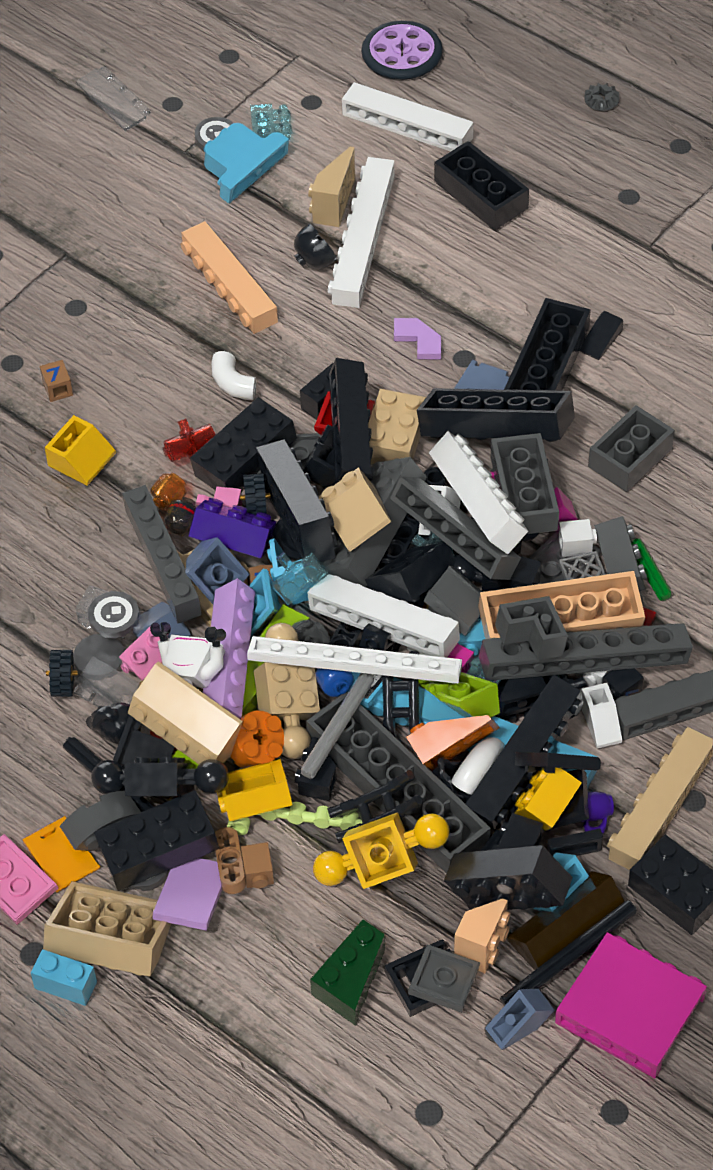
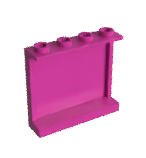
M607 932L558 1006L555 1023L655 1079L661 1070L662 1061L699 1001H704L707 986L698 978L687 976L678 971L674 965L667 962L663 963L654 958L648 951L637 949L628 944L624 938L613 936Z

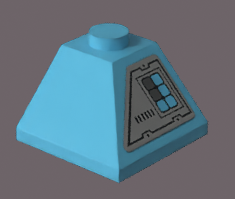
M264 568L249 585V587L255 590L250 639L266 628L281 608L275 585L268 570Z

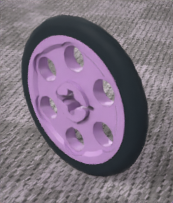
M401 20L388 22L374 28L363 41L361 53L363 60L373 72L390 79L405 80L423 76L435 68L442 57L443 47L438 35L429 27L421 23ZM390 35L396 36V38L394 39H388L386 37ZM410 35L418 36L415 39L408 38ZM401 44H403V56H401ZM379 48L385 49L384 52H377L375 50ZM420 48H428L429 50L423 52V51H420V50H418V49H420ZM395 61L396 64L388 65L387 62ZM417 61L418 63L415 65H411L408 62Z

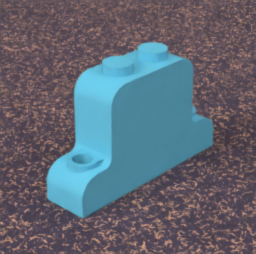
M233 123L228 128H224L214 140L208 141L204 146V166L219 177L217 184L220 186V197L230 204L288 154L289 138L279 132L271 133L267 137L262 138L245 125Z

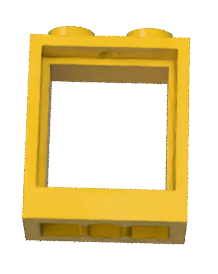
M281 759L228 772L229 780L226 787L217 793L221 813L227 812L229 822L293 805Z

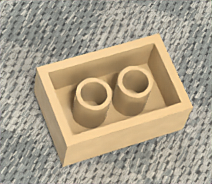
M385 389L379 390L368 423V428L372 430L369 442L370 447L373 448L371 464L396 458L411 457L414 459L421 437L417 409L426 397Z

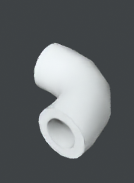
M225 351L216 352L212 357L211 366L213 379L219 388L232 397L254 401L256 377L238 373L235 369L236 359L231 353Z
M495 737L479 742L458 768L451 780L452 784L472 795L505 747L504 743Z

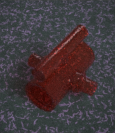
M187 418L178 421L181 430L179 431L180 435L163 441V453L165 456H168L171 462L185 457L190 459L216 434L210 424L193 429L189 426Z

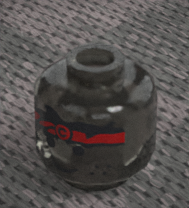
M187 497L171 501L164 517L167 529L170 532L180 536H185L186 533L190 532L197 507L195 506L196 502Z

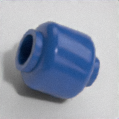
M317 668L315 672L317 683L323 692L330 697L341 696L354 683V676L349 671Z

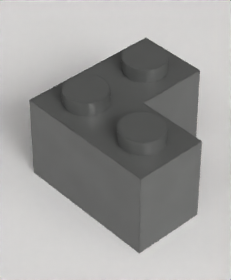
M550 596L499 605L495 627L504 645L529 641L538 661L563 656L568 635Z

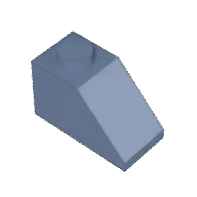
M519 989L485 1029L499 1048L504 1050L536 1031L555 1010L539 989Z

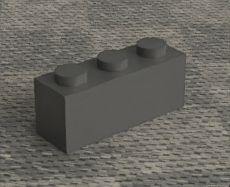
M621 516L594 525L607 573L615 574L634 571L639 592L646 590L643 580L647 579L644 565H639L637 560L641 559L642 556L638 545H633L632 539L636 538L632 524L627 525L624 517Z

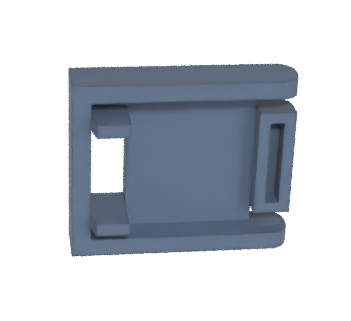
M472 360L454 388L504 390L509 379V372L484 363L477 366L478 361Z

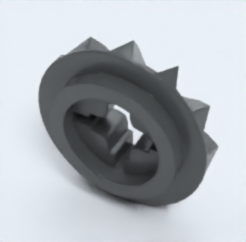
M597 83L596 86L590 85L589 89L585 90L584 100L590 108L606 111L617 106L619 103V92L616 91L615 86L609 87L608 83L605 85Z

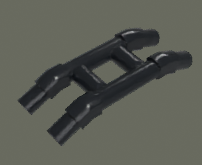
M418 651L409 652V654H420ZM381 675L383 686V726L396 738L394 718H409V731L421 723L419 679L407 678L408 680L393 681V676ZM408 691L409 707L394 708L393 692Z
M407 770L400 776L372 791L327 808L330 819L358 810L362 820V824L359 823L346 830L336 832L337 842H344L343 836L348 830L397 812L403 818L415 811L423 803L421 796L415 795L408 801L395 806L391 794L406 787L415 778L414 773ZM381 798L386 812L372 818L368 804Z

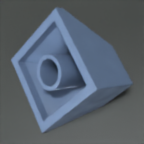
M218 537L201 541L186 559V575L212 604H214L216 589L237 578L244 582L249 576L246 569Z

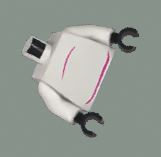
M161 622V631L158 623L151 624V634L160 638L158 646L162 664L194 687L206 688L209 686L212 678L224 665L223 656L226 650L220 644V641L226 638L225 630L216 629L214 626L208 627L205 630V638L171 635L170 638H167L171 631L169 623Z

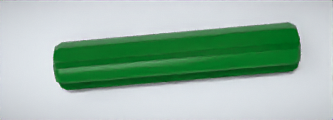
M639 538L632 540L633 545L637 544L642 558L637 559L639 565H644L647 580L660 601L669 599L671 597V590L642 540Z

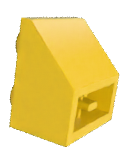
M74 415L44 447L49 467L87 486L116 454V450L93 424Z
M543 767L530 780L529 783L533 785L531 789L526 793L523 792L516 801L515 806L518 808L515 814L544 823L543 829L549 830L553 828L582 782L562 768H555V773H545Z

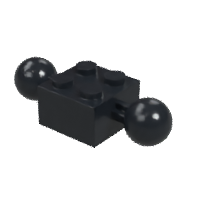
M460 554L454 555L456 559L454 568L469 581L482 583V592L540 584V561L520 556L521 559L510 580L490 579Z
M163 757L160 758V763L159 758H134V763H125V769L116 761H101L94 767L91 780L95 789L103 794L120 791L125 785V796H182L194 791V785L207 794L219 793L226 787L229 773L226 766L215 759L205 760L197 768H194V763H185V758Z

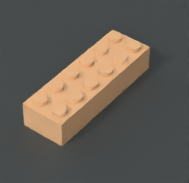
M634 571L480 592L478 606L485 639L500 638L495 627L500 604L550 596L566 632L641 627L645 620Z

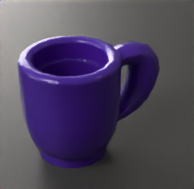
M588 792L589 819L580 822H584L585 831L600 828L602 834H604L607 827V817L612 816L614 812L613 798L610 794L604 792ZM602 820V823L597 827L589 825V821Z

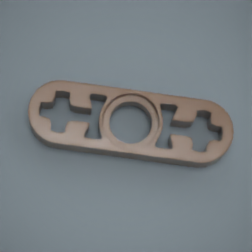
M224 827L215 832L220 848L216 850L221 887L228 894H237L246 887L239 838L235 829ZM224 840H229L230 847H225ZM228 857H234L237 859L235 862L230 864L223 862V860ZM235 873L236 881L230 882L229 874Z

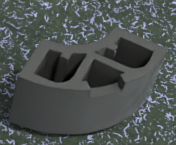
M125 791L111 792L99 796L100 802L88 808L83 805L74 811L60 825L75 850L94 851L99 847L94 834L95 831L141 813L131 796H125Z

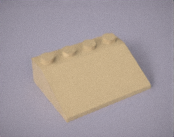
M72 881L45 924L43 950L85 964H95L112 970L118 969L139 976L145 975L150 977L159 961L171 923L153 919V911L158 901L156 899Z

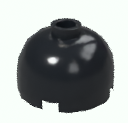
M310 223L303 227L295 237L294 248L297 254L294 257L302 267L306 264L311 269H324L335 262L337 256Z

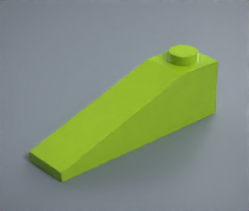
M463 672L460 673L458 684L419 679V684L464 717L484 715L493 717L500 713L497 683Z

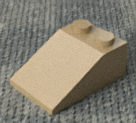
M350 146L317 174L314 184H310L308 196L312 197L309 206V213H312L313 223L340 227L355 182V147Z
M359 467L354 471L346 473L341 481L334 486L326 488L319 496V499L322 498L324 500L326 512H331L334 528L350 552L391 522L376 488Z

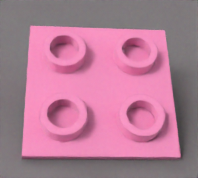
M150 627L119 656L122 660L121 669L125 673L134 672L142 682L155 663L158 661L162 663L158 646L160 638L151 634Z

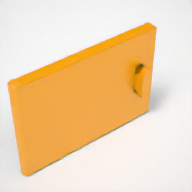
M65 816L22 839L41 870L57 884L58 890L55 891L56 893L68 887L72 881L77 882L100 869V865L97 864L89 851L75 850L60 828V825L67 819Z

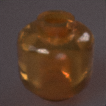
M173 472L162 474L150 489L155 505L164 510L165 507L169 509L171 503L177 500L182 501L187 494L186 482Z

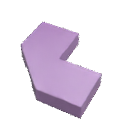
M394 318V341H417V359H441V336L418 318Z

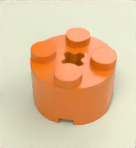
M252 711L242 715L240 720L243 722L230 756L235 761L234 764L241 768H248L269 763L281 756L284 746V732L281 720L277 716L265 711Z

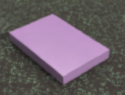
M197 858L171 869L153 911V919L207 931L222 892L218 863Z

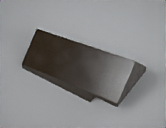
M595 871L589 872V877L564 901L563 906H558L553 912L541 910L507 937V941L536 970L625 902L612 876Z

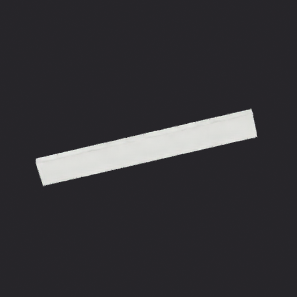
M252 636L247 652V660L457 684L459 683L462 668V659Z

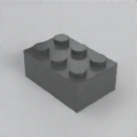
M635 405L590 447L588 467L627 492L673 449L675 430Z

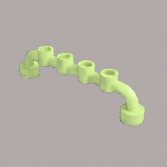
M292 802L293 805L290 806V809L280 808L257 814L270 821L281 818L287 819L290 823L296 825L308 822L314 823L315 826L323 829L334 826L346 830L359 823L362 824V820L359 819V814L356 811L343 817L337 816L330 819L327 810L329 807L319 806L316 813L306 811V806L301 802ZM245 817L228 821L227 827L235 829L238 835H245L249 830L250 819Z

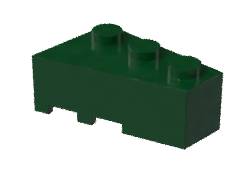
M362 919L310 979L311 995L355 1026L363 1003H365L372 980L375 978L385 952V934Z

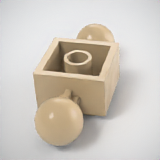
M277 623L267 630L265 638L298 641V634L291 625ZM265 662L254 670L258 711L268 712L284 721L282 755L289 759L302 758L303 750L309 747L311 737L307 730L300 726L299 720H308L320 711L315 668Z

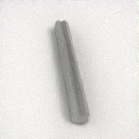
M360 673L302 765L301 774L309 779L315 777L373 684L374 676L372 674Z

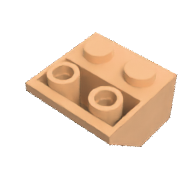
M500 899L466 911L455 933L454 954L480 962L478 970L480 972L486 973L489 964H495L499 954L498 944L500 941L505 942L510 929V926H507L510 918V913L507 912L508 900Z

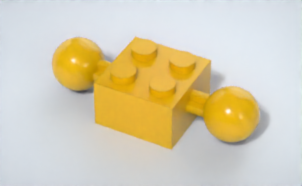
M397 812L348 830L342 838L348 853L341 855L336 851H325L318 855L313 864L314 876L323 885L335 886L345 879L348 870L355 868L361 886L365 889L412 872L418 864L412 847L417 845L427 849L441 847L449 837L448 823L440 815L426 814L418 819L413 830L406 832Z

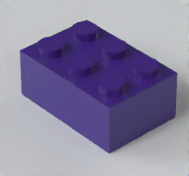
M209 498V500H204L196 507L189 537L202 541L218 537L228 549L262 558L270 547L269 540L272 539L277 521L271 520V516L268 514L257 512L254 515L248 513L247 509L242 506L233 505L231 508L223 505L221 500Z

